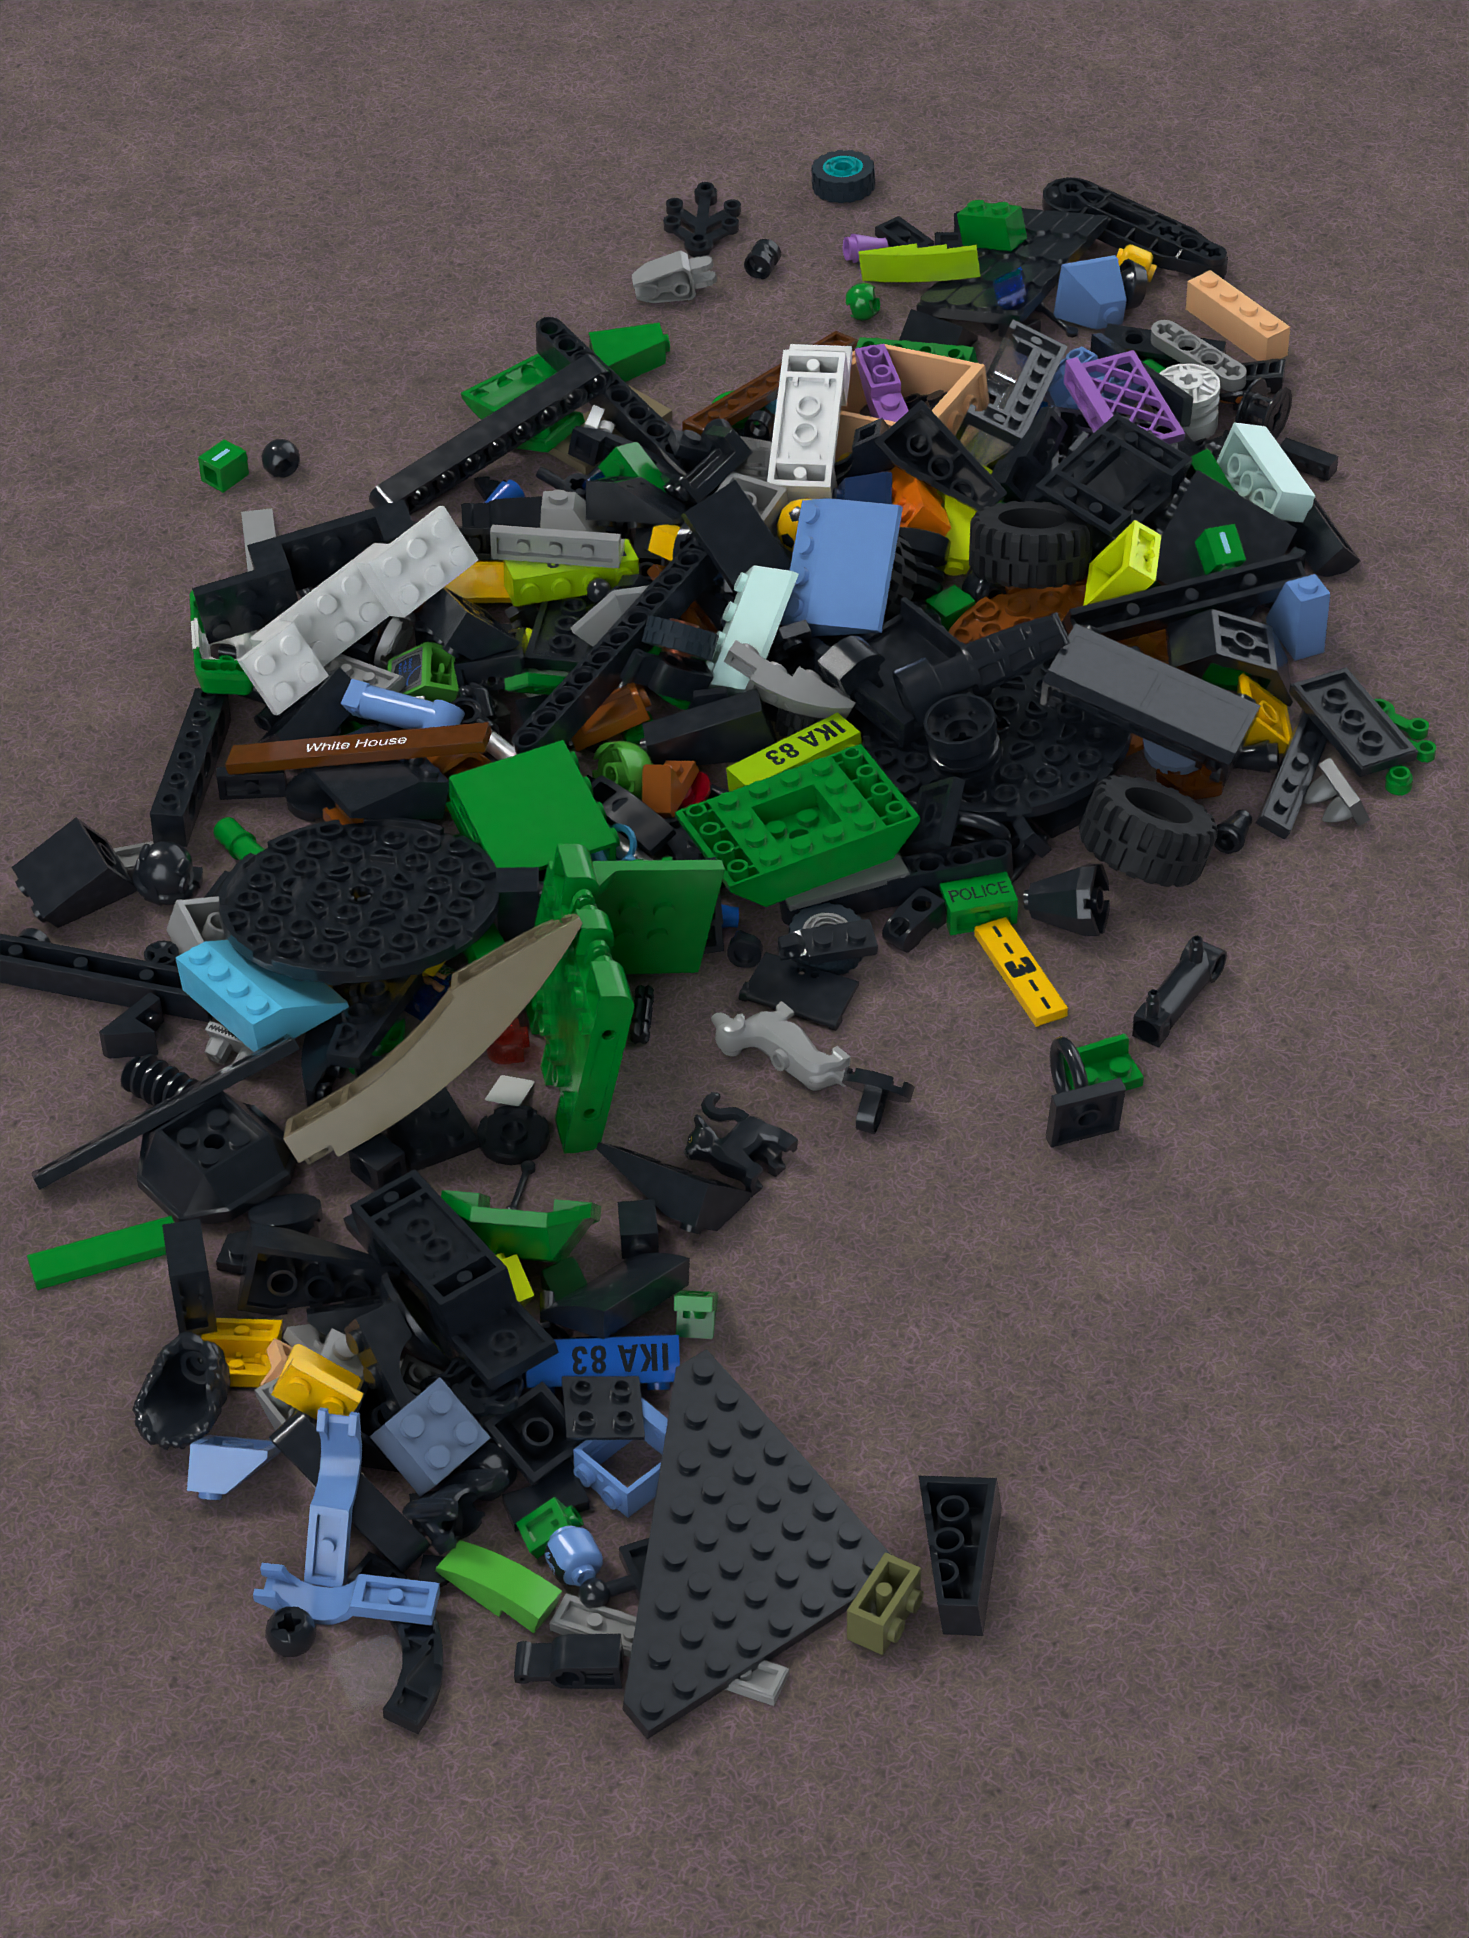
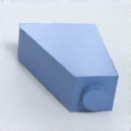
M1316 574L1286 582L1266 616V623L1273 627L1278 639L1295 661L1324 653L1330 592Z

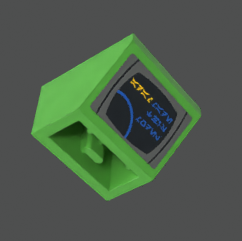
M425 642L389 659L387 671L404 677L406 686L398 693L413 697L425 696L426 700L432 702L437 699L452 702L456 700L458 693V683L454 669L456 657L443 650L441 644Z

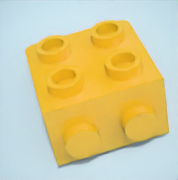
M296 1344L290 1351L271 1395L317 1420L320 1407L328 1408L329 1414L349 1416L359 1405L364 1393L357 1390L361 1381L359 1376L309 1348Z

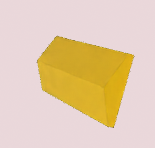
M478 560L445 586L472 603H512L504 586L503 560Z

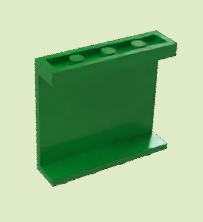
M564 740L449 776V798L470 839L486 851L496 868L539 867V871L547 869L548 862L554 861L557 844H580L585 846L590 854L603 851L608 861H616V848L620 846L617 831L614 827L609 828L602 803L595 801L589 778L587 776L582 777L579 771L578 758L574 751L569 752Z

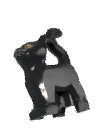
M711 1092L701 1103L702 1112L710 1120L719 1123L735 1121L737 1124L722 1139L717 1137L700 1115H695V1128L688 1136L684 1154L689 1160L710 1163L722 1175L741 1181L745 1185V1190L752 1193V1198L763 1188V1185L758 1180L759 1176L763 1173V1169L755 1162L757 1160L764 1162L768 1165V1173L776 1177L786 1169L782 1160V1152L790 1150L794 1153L797 1150L798 1139L782 1128L768 1124L759 1117L750 1116L744 1110L737 1107L721 1109L715 1107L721 1096L717 1092Z

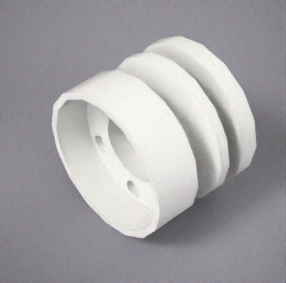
M1177 364L1161 371L1159 374L1193 397L1191 424L1189 427H1182L1186 434L1193 441L1203 438L1208 439L1214 435L1218 426V404L1221 387L1219 377L1212 370L1196 364Z

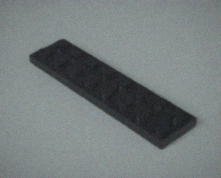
M617 523L616 526H607L606 533L621 534V539H629L631 528L626 527V523ZM587 595L541 602L524 656L526 667L540 671L553 670L570 673L593 648L589 643L575 635L571 627L598 603L592 602Z

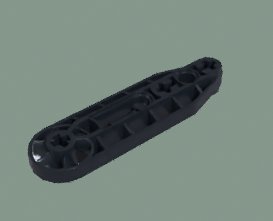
M1066 177L1056 179L1048 183L1043 189L1042 209L1044 211L1108 216V227L1097 240L1117 249H1124L1127 245L1131 244L1147 250L1153 254L1152 264L1157 265L1158 268L1185 273L1193 277L1211 270L1222 279L1225 278L1228 264L1226 249L1209 241L1195 228L1081 178Z

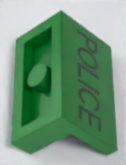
M1007 871L940 883V891L947 906L946 926L950 936L973 932L976 926L1004 917L1009 920L1011 925L1017 924L1018 898Z

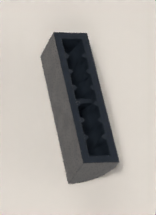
M1314 498L1313 506L1308 511L1303 523L1287 521L1288 524L1297 529L1292 541L1297 548L1306 551L1305 559L1317 575L1330 577L1342 574L1352 569L1361 561L1316 498Z

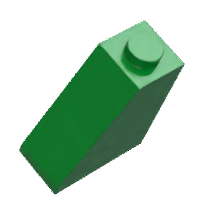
M660 323L588 332L589 348L624 382L666 364V352H670L668 334H663Z

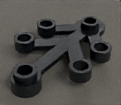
M701 182L694 190L695 203L698 205L697 217L683 208V201L681 199L670 198L666 201V213L668 216L663 219L664 231L672 233L683 240L685 250L694 258L708 256L713 249L714 242L728 235L736 234L739 231V220L736 217L741 214V203L738 200L730 199L725 201L723 204L724 209L709 217L710 206L717 203V189L710 182ZM681 221L695 230L694 234L683 228ZM721 223L720 228L706 234L707 230Z

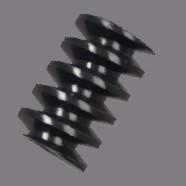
M150 1053L142 1058L136 1056L126 1063L120 1079L121 1087L125 1091L131 1092L135 1097L143 1099L147 1104L153 1106L199 1082L195 1078L190 1079L187 1073L179 1072L177 1067L169 1066L165 1060H158L156 1055Z

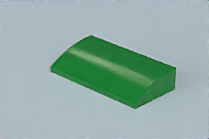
M537 353L461 392V398L473 413L482 420L554 375L557 371Z

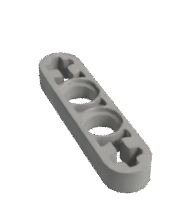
M1159 320L1152 325L1151 343L1154 347L1182 364H1196L1212 370L1219 377L1220 388L1223 390L1234 392L1245 387L1247 370L1241 363L1170 320ZM1188 346L1194 349L1190 351L1181 350L1180 348ZM1211 360L1215 361L1216 364L1207 365L1203 361Z

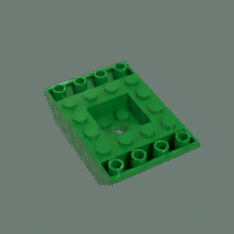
M862 744L848 747L840 752L815 759L807 764L785 770L777 775L755 781L747 786L722 793L717 797L692 804L675 812L677 820L704 857H716L717 860H722L725 868L722 882L733 894L765 907L893 859L920 822V816Z

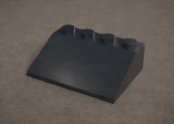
M381 723L378 727L365 726L347 735L396 731L398 727ZM426 757L303 768L349 818L443 819L449 792V780Z

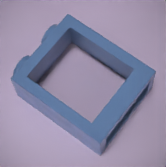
M641 1398L645 1432L644 1441L660 1454H663L668 1418ZM585 1440L573 1449L574 1475L580 1479L583 1486H590L600 1494L602 1500L609 1508L613 1510L618 1509L629 1518L656 1497L661 1462L627 1488L600 1464L632 1440Z

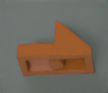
M666 760L664 765H644L642 773V802L662 818H673L699 773L695 761Z

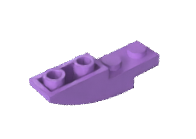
M885 344L856 348L857 367L871 417L897 422L909 410L901 394V381Z

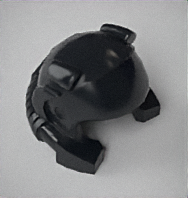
M160 841L152 845L144 844L142 846L133 871V884L145 901L158 906L173 905L176 900L192 898L196 888H201L203 868L193 866L190 853L181 844L171 841Z

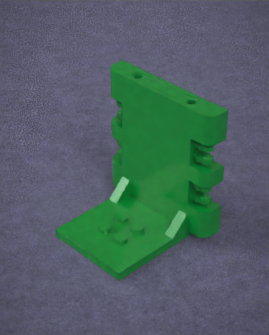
M557 844L554 861L548 862L534 927L552 919L553 921L559 920L563 923L561 918L568 914H577L583 924L552 973L525 1006V1011L531 1033L545 1036L546 1039L540 1066L545 1086L554 1085V1087H559L560 1090L554 1119L564 1154L594 1150L598 1142L602 1141L634 1011V1003L625 974L699 972L725 871L722 860L592 861L589 850L583 845Z

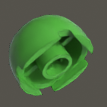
M627 741L607 742L600 745L593 759H599L598 769L592 770V777L597 779L602 775L642 801L643 766L646 764L653 765L646 751L640 746Z

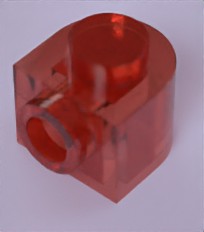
M515 1018L506 1030L486 1049L488 1058L497 1064L525 1062L524 1048L530 1047L527 1026L520 1027L519 1019Z

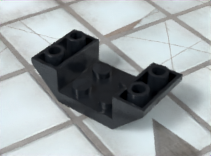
M1214 609L1167 624L1165 631L1170 666L1199 679L1203 677L1211 663L1242 671L1252 676H1258V684L1286 706L1290 707L1292 705L1293 698L1289 694L1291 682L1288 658L1272 626Z

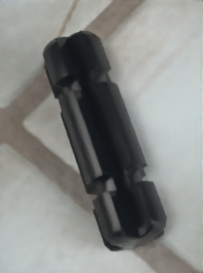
M638 985L635 988L634 1011L630 1028V1040L634 1044H646L650 1038L649 1029L651 1028L652 1005L654 1002V989L650 985Z

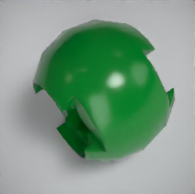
M858 283L847 291L846 305H850L853 314L850 316L856 320H869L880 311V298H876L875 286L869 283Z

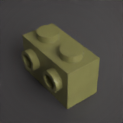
M885 1552L847 1609V1640L881 1655L885 1653L891 1642L897 1643L903 1634L905 1620L910 1613L915 1614L919 1610L924 1598V1591L921 1590V1568Z

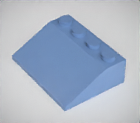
M830 498L802 500L790 571H794L799 575L780 625L785 626L806 619L811 629L812 637L882 633L903 507L893 504Z

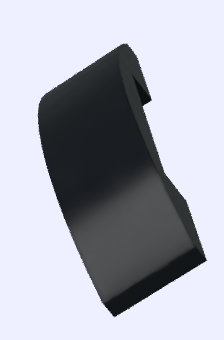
M575 426L572 430L568 454L594 467L599 462H603L615 447L633 442L605 431ZM641 446L662 474L666 472L679 475L664 459Z

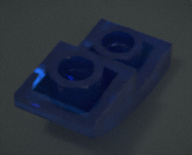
M1022 267L993 280L995 296L999 306L1007 304L1008 308H1011L1025 301L1023 296L1029 290L1024 281L1026 276Z

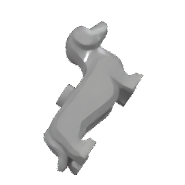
M781 1001L776 1006L775 1012H759L746 1020L743 1014H737L733 1019L721 1012L715 1013L711 1017V1021L716 1027V1044L725 1055L737 1056L744 1048L756 1047L770 1057L775 1069L787 1071L810 1090L818 1091L836 1084H840L842 1087L846 1086L842 1084L845 1072L843 1069L850 1066L851 1056L838 1046L832 1049V1055L818 1051L798 1025L787 1021V1019L794 1016V1011Z

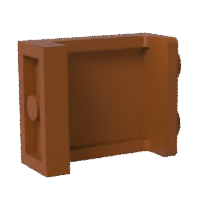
M627 683V685L614 690L571 738L576 751L578 752L650 720L646 708L651 706L644 685Z

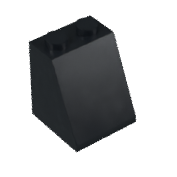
M77 817L12 866L13 871L18 877V880L15 881L17 887L27 898L30 897L34 903L31 909L35 916L42 923L48 921L57 928L76 921L137 891L131 876L108 840Z

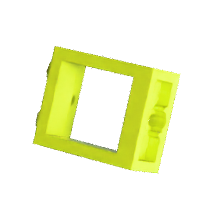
M1134 520L1089 563L1084 605L1147 590L1156 581L1161 535Z

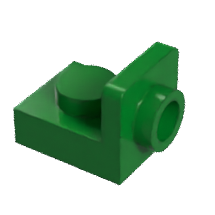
M553 1497L518 1521L516 1525L529 1552L538 1559L545 1554L544 1550L549 1538L556 1530L564 1526L581 1527L584 1525V1522L572 1505L566 1507L556 1497Z

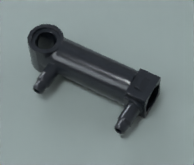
M1193 936L1186 944L1179 963L1157 990L1152 989L1148 992L1146 1003L1144 1002L1134 1014L1132 1036L1159 1048L1169 1036L1172 1027L1208 982L1214 983L1221 975L1227 959L1226 950L1204 942L1201 936Z

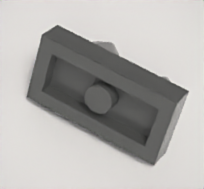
M1328 758L1318 764L1323 775L1309 786L1302 803H1319L1336 797L1327 806L1323 814V822L1336 823L1353 818L1359 826L1369 821L1370 818L1360 798L1332 759Z

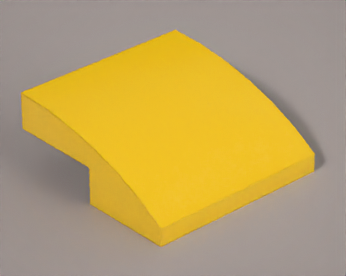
M216 1318L218 1332L202 1334L201 1338L203 1341L207 1340L216 1343L223 1350L230 1370V1387H260L261 1382L271 1369L266 1349L274 1338L281 1341L283 1320Z

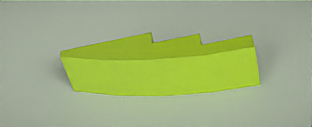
M916 243L858 251L862 281L930 282L980 277L977 245L947 249V244L918 248Z

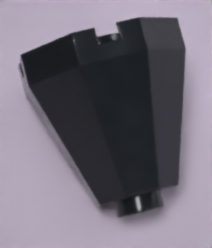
M1089 863L1030 883L1029 890H1025L1023 896L1025 910H1029L1033 919L1082 936H1099L1105 933L1110 912V900H1104L1103 891H1109V880L1103 863Z

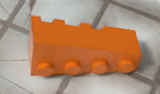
M895 466L889 472H892V504L903 507L900 527L927 530L945 537L951 529L946 510L941 506L943 499L937 493V489Z

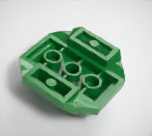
M442 1190L441 1192L442 1199L495 1255L504 1253L506 1258L517 1254L520 1260L560 1262L568 1258L590 1226L599 1222L601 1218V1206L592 1202L554 1199L553 1211L547 1213L490 1208L491 1197L481 1193Z

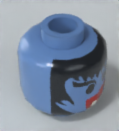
M564 1526L559 1528L550 1536L544 1550L545 1559L553 1575L561 1584L567 1586H581L587 1579L595 1578L603 1564L602 1553L592 1534L587 1529L580 1527Z

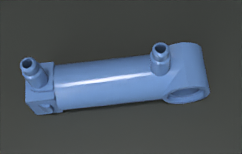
M351 679L341 701V705L353 716L375 720L403 729L460 725L465 715L464 711L459 707L443 700L437 699L431 702L355 679Z

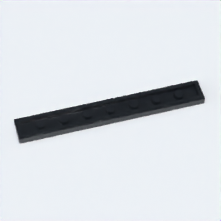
M286 1034L38 1168L31 1175L37 1187L41 1190L300 1048L295 1039L290 1034Z

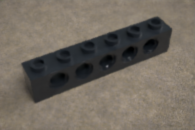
M195 688L150 811L153 843L171 841L181 844L183 847L188 846L231 723L228 694L205 693L201 688Z

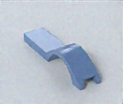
M320 1407L318 1409L316 1431L319 1432L321 1439V1461L316 1490L310 1504L304 1582L327 1587L345 1586L347 1582L352 1512L362 1463L360 1413L351 1412L349 1416L329 1414L328 1408Z
M262 1563L260 1568L261 1575L267 1577L264 1590L254 1589L253 1593L255 1602L275 1611L286 1606L299 1607L310 1614L315 1624L334 1625L347 1621L352 1616L432 1625L440 1596V1585L435 1582L358 1574L355 1581L345 1586L333 1588L320 1587L299 1580L290 1574L284 1565Z

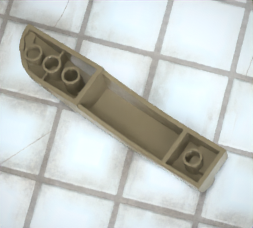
M568 914L561 918L563 923L559 920L553 921V919L542 923L453 973L451 987L425 1019L397 1047L346 1086L287 1119L283 1139L297 1162L300 1163L305 1160L310 1165L332 1151L338 1157L410 1114L459 1076L506 1030L538 992L583 923L577 914Z

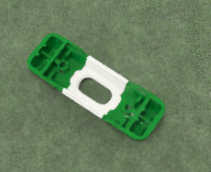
M192 590L189 594L194 672L202 691L212 694H250L254 685L237 660L254 648L249 638L256 634L257 630L208 644ZM218 643L233 645L236 648L237 659L227 655L219 657V660L212 658L210 646Z

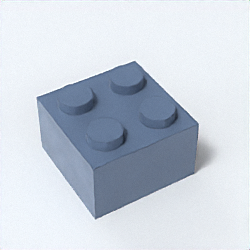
M440 1377L370 1436L420 1497L437 1485L491 1438Z

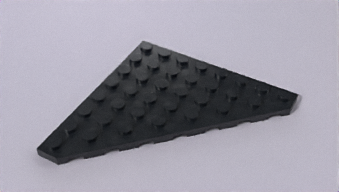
M707 1349L677 1366L675 1371L622 1710L646 1739H649L728 1688L729 1684L735 1679H740L741 1675L751 1669L752 1672L758 1669L759 1664L764 1660H772L845 1613L884 1553L890 1554Z

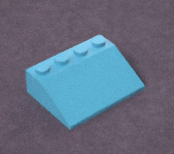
M228 940L205 941L175 957L183 991L253 1052L286 1034L296 1038L349 1007L348 1002L326 983L309 980L297 981L292 979V977L265 969L240 954Z

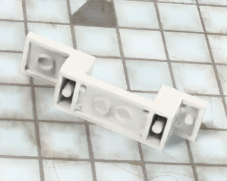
M790 344L789 350H783L767 482L787 488L789 503L800 498L812 500L832 499L833 489L837 487L834 464L841 406H847L853 354L852 346ZM776 535L775 539L777 540L781 548L784 550L790 561H792L793 553L787 550L781 544L778 536Z
M438 506L390 544L373 543L249 638L254 648L237 661L274 715H279L329 676L323 668L326 664L387 617L405 618L476 563L478 558L446 508Z

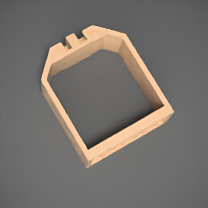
M885 344L901 381V394L903 397L915 393L927 395L938 390L947 392L932 409V412L954 436H956L971 404L976 406L975 411H983L990 403L984 364ZM855 351L852 354L847 406H841L835 461L842 454L853 452L852 445L856 429L879 419L860 414V410L867 405L857 367ZM884 420L886 424L889 426V428L896 423L893 421ZM967 425L960 442L966 446L979 429Z

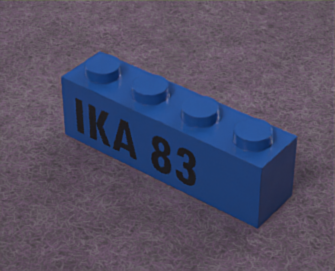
M679 1335L606 1337L605 1339H554L559 1353L524 1372L522 1378L525 1388H533L543 1381L553 1394H555V1387L562 1386V1376H639L640 1383H647V1390L670 1389V1382H674L676 1367L680 1365Z

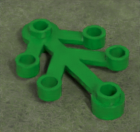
M1374 699L1395 725L1407 732L1412 739L1422 740L1428 736V721L1422 718H1414L1412 720L1404 718L1395 713V708L1390 702L1384 699ZM1407 738L1418 750L1417 760L1431 762L1435 759L1436 745L1433 742L1422 740L1417 743ZM1402 764L1388 768L1389 771L1385 779L1386 790L1394 795L1408 794L1412 789L1413 776L1410 770Z

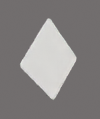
M501 1075L485 1100L520 1106L535 1082Z

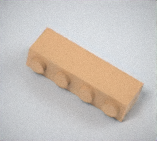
M1211 270L1188 281L1187 311L1257 361L1281 359L1288 355L1290 326Z

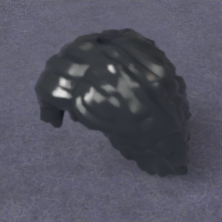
M192 1332L179 1333L174 1340L165 1345L157 1354L154 1365L151 1367V1372L146 1375L132 1409L135 1414V1426L138 1428L140 1436L150 1445L159 1444V1447L168 1450L171 1446L182 1450L191 1443L202 1439L205 1434L210 1432L221 1415L222 1406L227 1400L231 1384L229 1366L221 1347L214 1342L203 1341L199 1335Z

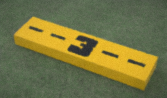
M1006 917L974 927V936L1035 1027L1068 1016V1007Z

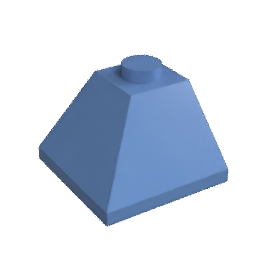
M1115 255L1062 264L1054 308V316L1056 318L1095 330L1106 328L1108 323L1116 325L1123 323L1127 299L1118 258Z
M207 1435L190 1444L187 1491L199 1492L198 1498L220 1500L222 1499V1494H227L237 1488L281 1451L271 1440Z

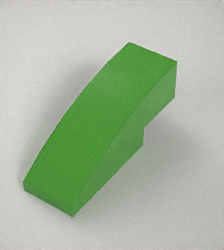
M461 1540L435 1570V1572L493 1614L500 1617L505 1612L532 1633L536 1632L557 1607L562 1590L519 1563L496 1552Z

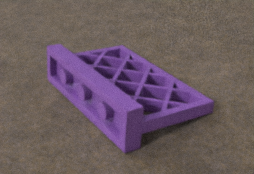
M1134 350L1082 364L1078 357L1066 360L1064 384L1093 432H1096L1118 411L1130 415L1131 418L1129 420L1133 423L1137 418L1152 422L1149 429L1141 428L1146 431L1151 430L1153 435L1168 444L1185 439L1184 430ZM1130 362L1134 369L1130 373L1116 367ZM1097 371L1106 375L1103 380L1091 377L1088 373ZM1113 376L1126 380V383L1122 387L1109 383V380ZM1132 383L1144 386L1146 391L1141 393L1129 388ZM1103 390L1117 394L1116 401L1102 397ZM1124 397L1139 401L1136 408L1121 402ZM1144 404L1158 407L1159 411L1157 414L1144 411L1142 408ZM1157 425L1170 428L1172 432L1163 434L1155 431Z

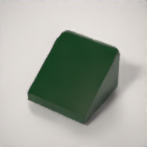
M573 1256L541 1270L542 1289L554 1292L555 1302L587 1283Z

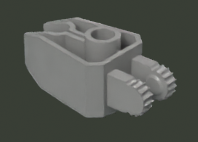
M677 251L645 263L632 274L636 298L650 303L692 300L696 295L695 289L704 288L717 282L715 272L710 271L714 267L712 257L703 256L689 259L687 253Z

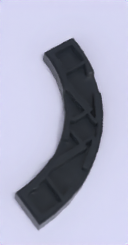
M369 1551L348 1576L347 1582L349 1584L355 1581L358 1574L407 1579V1576L388 1561ZM435 1616L432 1625L390 1621L401 1646L402 1669L392 1696L383 1708V1718L416 1734H419L429 1719L442 1685L444 1670L443 1643Z

